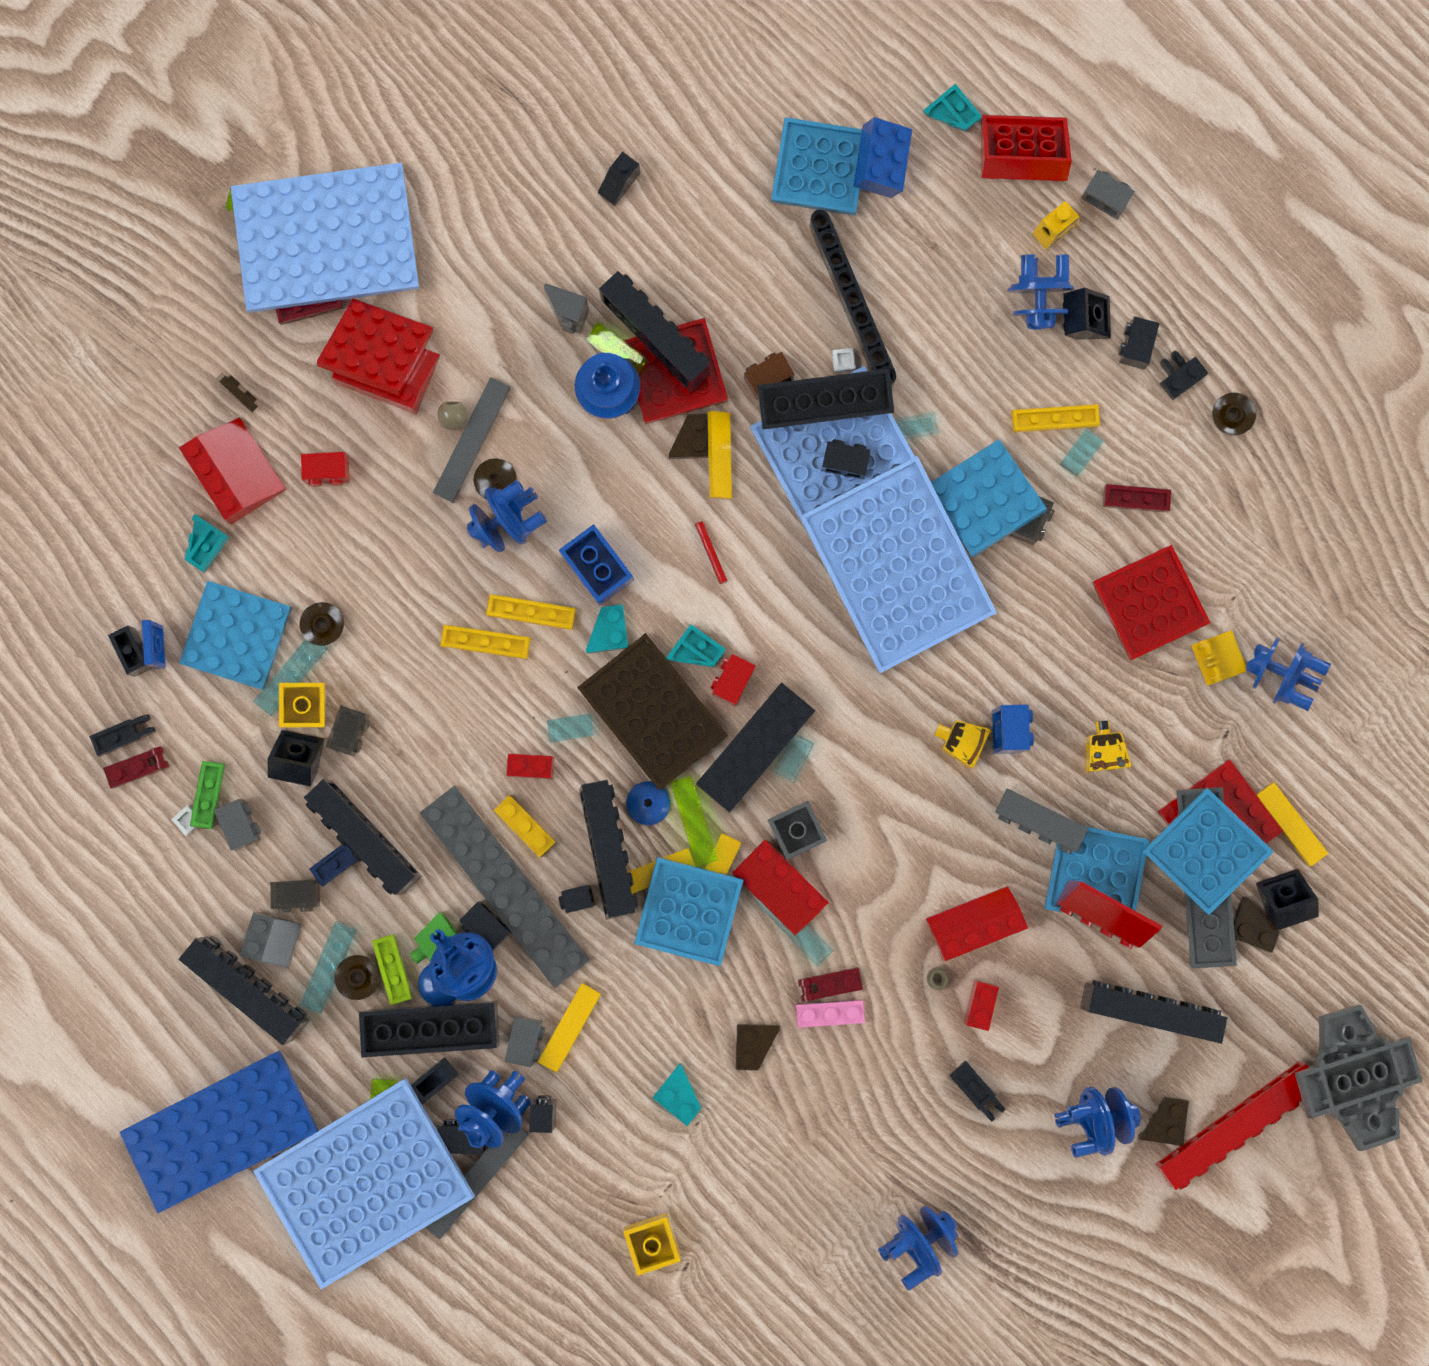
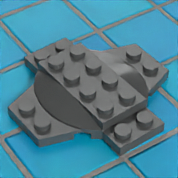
M1354 1005L1319 1016V1052L1314 1060V1064L1309 1066L1308 1069L1295 1073L1307 1118H1316L1328 1114L1338 1120L1357 1151H1365L1400 1139L1399 1109L1396 1108V1100L1398 1096L1403 1095L1405 1087L1423 1082L1410 1037L1390 1042L1388 1039L1376 1035L1374 1032L1376 1028L1361 1005Z

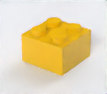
M279 683V727H326V683Z
M667 1212L624 1226L623 1233L637 1276L681 1262V1254Z

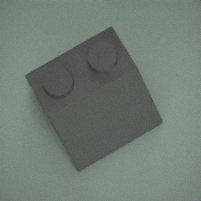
M545 283L544 290L548 302L562 330L570 334L575 332L581 334L589 313L587 297Z
M253 912L240 956L262 963L289 967L301 924L262 912Z

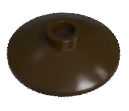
M1236 392L1227 393L1221 396L1214 404L1212 410L1213 421L1216 427L1227 435H1242L1254 425L1256 408L1247 396ZM1229 413H1234L1235 419H1231Z
M493 458L484 461L478 466L473 481L478 494L487 500L485 490L488 487L503 490L517 479L514 468L507 461ZM492 475L498 476L496 482L490 480Z
M325 602L314 603L302 613L299 622L300 631L303 637L314 645H329L341 636L344 629V619L341 612L334 605ZM321 622L327 623L325 629L319 628Z
M353 955L345 958L340 962L335 971L334 981L336 988L344 997L351 1000H362L374 993L379 984V971L376 964L368 957L362 955ZM356 973H360L362 975L361 981H357L355 979Z

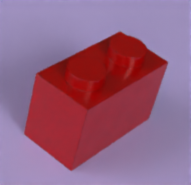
M345 452L301 454L302 481L310 487L322 486V483L341 486L343 482H350L349 456Z
M734 654L730 658L726 657L720 668L724 670L721 677L716 676L710 687L713 689L712 695L736 707L756 665Z
M508 754L506 776L553 779L555 757Z
M977 980L973 981L964 1019L965 1025L989 1031L998 995V986Z

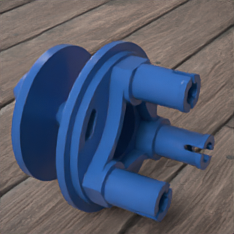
M1034 254L1021 255L1019 283L1012 284L1010 288H1007V292L1035 293V309L1013 311V316H1026V326L1031 330L1053 328L1056 322V315L1068 314V309H1046V293L1074 290V286L1070 285L1069 255H1056V275L1054 277H1038V258H1034Z
M599 353L586 360L578 370L574 384L575 394L580 405L589 414L603 419L620 417L630 413V410L633 409L640 393L639 375L635 367L627 359L613 353Z
M517 479L503 490L488 487L485 490V495L495 517L490 519L478 505H471L469 512L472 521L467 523V531L470 537L479 540L482 548L490 545L495 551L501 553L505 550V545L497 528L503 526L517 543L525 544L527 537L534 530L547 523L541 511L523 521L521 515L523 508L538 499L536 492L533 493L534 489L529 487L525 491Z
M1276 637L1271 649L1261 644L1256 645L1254 649L1255 658L1250 660L1245 667L1247 672L1257 676L1252 688H1257L1265 670H1269L1284 677L1272 703L1276 704L1277 701H1282L1308 711L1314 699L1295 691L1296 688L1294 686L1300 684L1317 693L1319 686L1313 683L1321 685L1323 679L1304 672V669L1308 668L1326 676L1331 663L1312 656L1313 653L1306 651V648L1303 647L1305 643L1301 642L1290 667L1271 660L1280 641L1279 638Z
M435 930L437 935L432 933L430 939L436 944L437 949L432 955L429 965V976L434 987L444 995L461 1001L475 1000L486 994L493 986L497 976V964L489 943L475 933H459L449 937L442 930Z
M493 1070L488 1072L481 1083H471L466 1087L465 1096L470 1105H459L455 1110V1117L460 1124L458 1131H463L466 1134L472 1147L482 1148L486 1145L497 1148L504 1141L501 1131L517 1133L522 1128L521 1115L530 1106L531 1101L528 1097L520 1095L515 1103L512 1102L514 1092L525 1081L522 1074L516 1080L519 1072L513 1071L506 1082L497 1089L495 1085L501 1078Z
M1087 1087L1083 1090L1078 1105L1068 1106L1067 1111L1054 1114V1117L1058 1118L1055 1119L1058 1128L1076 1123L1084 1129L1088 1140L1071 1145V1151L1075 1158L1098 1152L1104 1156L1110 1155L1115 1147V1137L1122 1144L1132 1143L1135 1136V1128L1140 1126L1141 1122L1138 1106L1129 1102L1124 1093L1117 1087L1109 1088L1106 1091L1105 1099L1096 1088Z
M927 1206L920 1209L922 1219L929 1230L924 1236L908 1217L900 1215L897 1222L899 1232L893 1236L894 1239L878 1248V1252L885 1262L890 1258L895 1261L896 1258L907 1252L917 1264L915 1270L901 1279L908 1291L930 1276L938 1277L942 1274L940 1263L930 1246L931 1244L937 1242L942 1250L952 1258L958 1255V1249L954 1242L958 1237L956 1232L957 1224L946 1211L935 1214Z

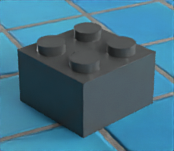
M809 801L767 820L786 860L827 841Z

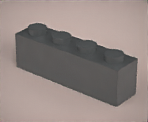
M1008 788L995 811L999 815V820L1009 825L1012 821L1019 825V830L1029 835L1033 831L1039 834V840L1049 845L1053 841L1060 845L1059 850L1071 855L1072 851L1078 852L1089 830L1087 827Z

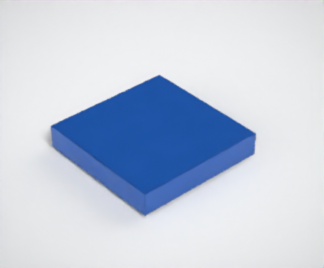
M142 620L144 665L155 669H165L163 626L151 620Z

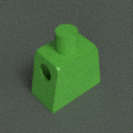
M443 912L438 913L414 938L419 947L413 950L410 956L416 964L426 957L431 961L432 955L437 949L436 944L430 939L432 933L437 935L435 930L440 929L449 937L458 934Z

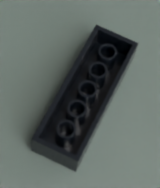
M617 271L599 288L601 301L692 393L710 376L709 358L702 351L698 353L693 348L695 345L687 336L683 338L678 332L679 328L671 320L668 322L663 317V311L657 305L652 306L647 301L649 300L648 296L641 289L638 291L633 286L634 282L627 274L622 275Z
M890 368L757 385L763 430L894 413Z
M781 682L698 780L696 785L730 813L816 710Z
M322 779L303 797L307 801L306 807L312 813H318L322 817L320 820L327 829H333L338 834L336 836L337 840L342 845H348L353 850L351 852L352 856L358 862L363 861L368 866L366 869L368 873L375 879L378 877L384 883L382 887L388 894L403 895L422 877L332 780Z
M608 780L583 784L580 786L579 793L605 919L609 920L632 915L635 913V909L638 908L636 894L632 895L630 887L634 884L631 872L627 873L626 865L629 863L627 851L622 850L621 843L624 841L622 828L618 829L617 826L620 817L618 807H613L612 800L615 798L613 784L609 785Z
M215 937L195 938L178 960L281 1045L292 1042L310 1021L306 1017L307 1013L298 1006L293 1007L286 995L281 992L276 993L271 989L273 985L264 978L260 980L254 975L255 970L247 964L243 966L237 961L238 956L230 950L226 952L221 948V942Z
M1093 980L1092 984L1085 982L1080 1009L1215 1043L1222 1044L1228 1017L1222 1016L1221 1010L1202 1006L1201 1010H1199V1005L1180 1001L1178 1005L1176 1004L1177 1000L1158 995V999H1154L1155 995L1136 990V994H1132L1133 990L1126 987L1114 985V989H1111V984L1096 980Z
M497 1001L370 1009L359 1012L361 1058L493 1049L500 1046Z

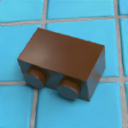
M775 352L764 358V362L759 365L754 363L745 369L744 380L756 400H758L757 385L792 381L794 379L795 373L782 352L778 354Z

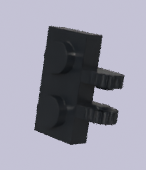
M1176 350L1170 355L1179 367L1178 370L1175 371L1167 359L1164 358L1160 361L1162 368L1168 374V377L1160 385L1172 400L1209 374L1196 356L1185 363L1184 358Z

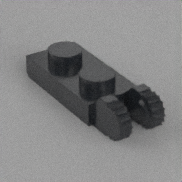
M145 714L133 720L128 719L90 735L89 737L97 757H101L141 740L140 738L155 733L154 727H148L137 732L135 725L148 722L151 719L150 715Z
M966 1060L949 1074L970 1101L991 1122L995 1120L994 1115L985 1107L989 1101L994 1103L998 1111L1003 1113L1006 1110L996 1099L994 1092Z

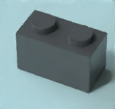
M1097 170L1081 199L1118 220L1135 191L1127 183L1118 182L1113 179L1112 175L1108 172Z
M237 799L214 809L231 851H237L261 840L259 837L261 830L256 822L253 823L250 815L252 814V809L248 802H245L243 799Z
M518 1015L514 1017L504 1062L532 1067L534 1062H538L540 1049H537L538 1040H543L545 1027H542L543 1021Z

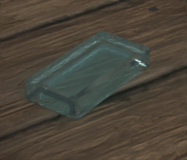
M1085 429L1060 465L1075 476H1078L1104 441L1088 429Z
M591 714L547 720L551 743L594 736Z
M796 734L792 738L775 773L795 783L814 743Z

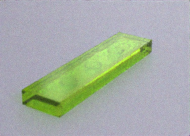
M692 776L671 782V788L696 867L718 861Z

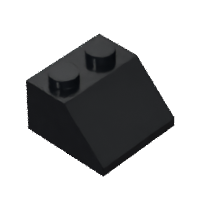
M1088 288L1063 293L1062 306L1063 309H1068V314L1064 315L1063 329L1065 336L1077 340L1111 338L1110 296Z
M281 730L267 758L268 778L311 787L318 772L324 738Z
M1298 869L1256 883L1266 914L1277 931L1319 917L1318 898Z

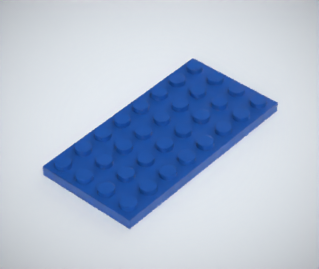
M279 1050L119 1133L158 1214L304 1140L319 1130Z

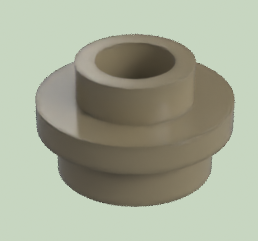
M933 968L927 974V983L935 990H942L949 983V975L943 968ZM940 974L942 977L939 983L934 981V976Z

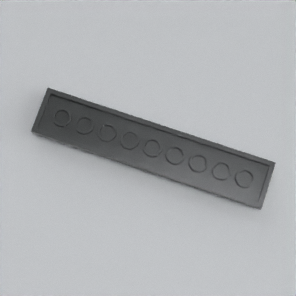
M455 785L420 812L421 816L554 988L590 961Z

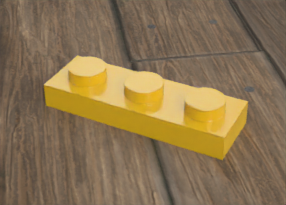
M511 795L494 809L500 818L539 858L556 843Z

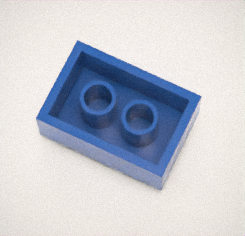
M876 117L863 124L853 187L889 198L903 192L912 129Z
M594 524L559 549L561 556L599 606L634 581L633 575Z
M1029 704L1001 705L992 710L993 754H1020L1030 750V746H1033L1034 735L1033 732H1030L1029 723L1033 722V712L1029 710Z

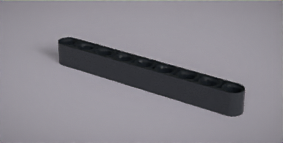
M816 210L811 215L810 231L870 371L890 368L891 386L893 387L896 381L895 369L831 218L826 211ZM817 219H821L825 222V224L822 226H818L814 223V221ZM824 239H831L833 244L825 245L822 241ZM838 258L842 263L834 265L831 259ZM845 277L849 279L850 283L842 284L839 279ZM855 297L858 302L851 304L847 301V298ZM858 316H863L866 319V322L860 324L855 320V318ZM872 336L875 342L867 343L864 337ZM879 355L882 357L883 362L875 363L872 357Z

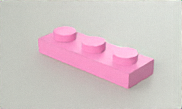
M863 1000L796 1004L798 1028L865 1023Z

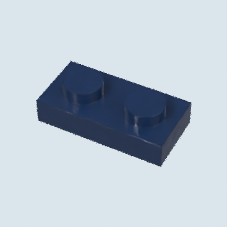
M340 845L309 868L319 884L324 887L355 864L357 860L352 856L351 852L353 850L348 845Z

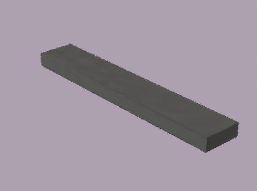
M490 377L433 494L454 503L511 389L510 386Z
M523 1128L517 1133L502 1131L503 1143L497 1148L488 1147L465 1174L464 1178L475 1197L426 1226L439 1240L527 1138L529 1133Z

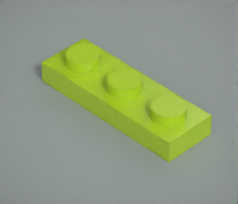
M395 934L372 940L390 1005L412 999V992Z

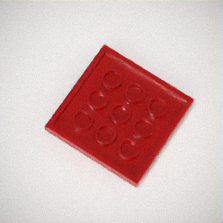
M352 298L317 359V366L399 396L433 334V327Z
M705 318L677 325L679 328L678 332L683 338L685 336L690 338L695 345L693 348L698 353L702 351L710 360L708 362L710 364V376L692 393L637 337L622 341L626 359L635 367L639 375L640 393L638 401L645 425L728 402V396Z
M1172 545L1092 582L1130 661L1211 623Z
M1230 759L1188 788L1223 787L1224 804L1266 844L1283 832ZM1177 797L1158 810V813L1167 825L1178 816Z

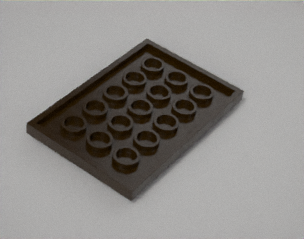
M646 633L577 687L659 791L728 736Z

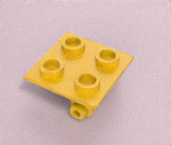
M1232 630L1191 645L1206 686L1247 672Z

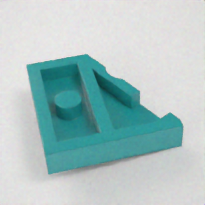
M956 83L923 110L926 116L963 132L968 131L982 119V115Z
M194 514L192 517V521H194L193 531L189 533V547L186 550L185 560L205 573L230 537Z
M623 604L601 607L586 648L587 654L626 649L628 647Z
M690 624L666 659L714 668L726 649Z
M679 1063L652 1098L688 1126L701 1110V1105L682 1064Z

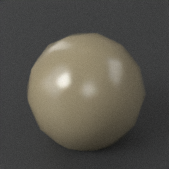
M458 401L443 402L437 412L438 421L444 428L449 430H458L467 421V410Z

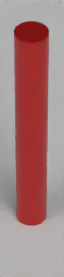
M703 521L695 524L719 584L726 583L728 580Z

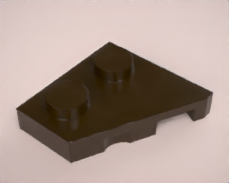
M221 373L216 378L251 412L258 407L254 403L257 399L248 390L245 393L238 388L240 383L232 375L227 377Z
M687 414L669 452V459L709 458L708 414Z
M1242 896L1233 921L1235 939L1273 953L1280 932L1275 929L1273 924L1249 898Z
M737 1024L736 1070H759L780 1030V1025Z
M1164 1097L1158 1105V1110L1150 1117V1122L1144 1131L1140 1132L1138 1139L1183 1146L1189 1101Z

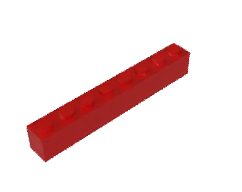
M1298 1061L1190 1138L1183 1146H1179L1155 1163L1170 1187L1174 1190L1186 1188L1191 1183L1190 1180L1195 1176L1200 1177L1208 1172L1209 1166L1227 1158L1226 1154L1230 1151L1242 1148L1245 1145L1244 1141L1251 1136L1252 1138L1257 1137L1264 1131L1262 1128L1269 1123L1270 1125L1277 1123L1282 1118L1281 1115L1283 1113L1298 1108L1302 1097L1295 1073L1308 1069L1309 1066L1304 1062Z

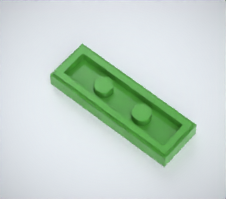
M202 761L190 827L213 830L216 817L214 809L218 807L225 764Z

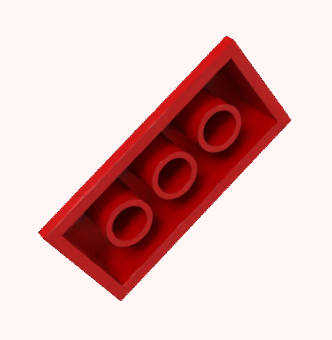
M763 840L732 872L736 878L743 879L742 884L794 936L829 903L766 840Z
M1008 886L926 918L943 961H948L1028 929L1022 911Z

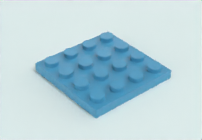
M785 117L771 202L855 216L860 188L853 187L862 129Z
M1000 439L931 482L960 541L972 558L1047 511L1046 506Z
M207 581L179 664L265 690L292 607Z
M1207 787L1142 850L1208 915L1274 852Z
M1087 827L1089 830L1077 853L1072 851L1071 855L1059 850L1060 845L1056 843L1044 909L1061 912V907L1056 902L1069 880L1082 881L1136 911L1146 854L1142 850L1149 844V839Z
M657 857L634 944L721 967L743 879Z

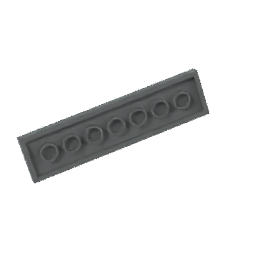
M1223 787L1208 788L1224 803ZM1205 788L1176 790L1178 815ZM1184 892L1191 969L1237 966L1231 894L1208 915Z

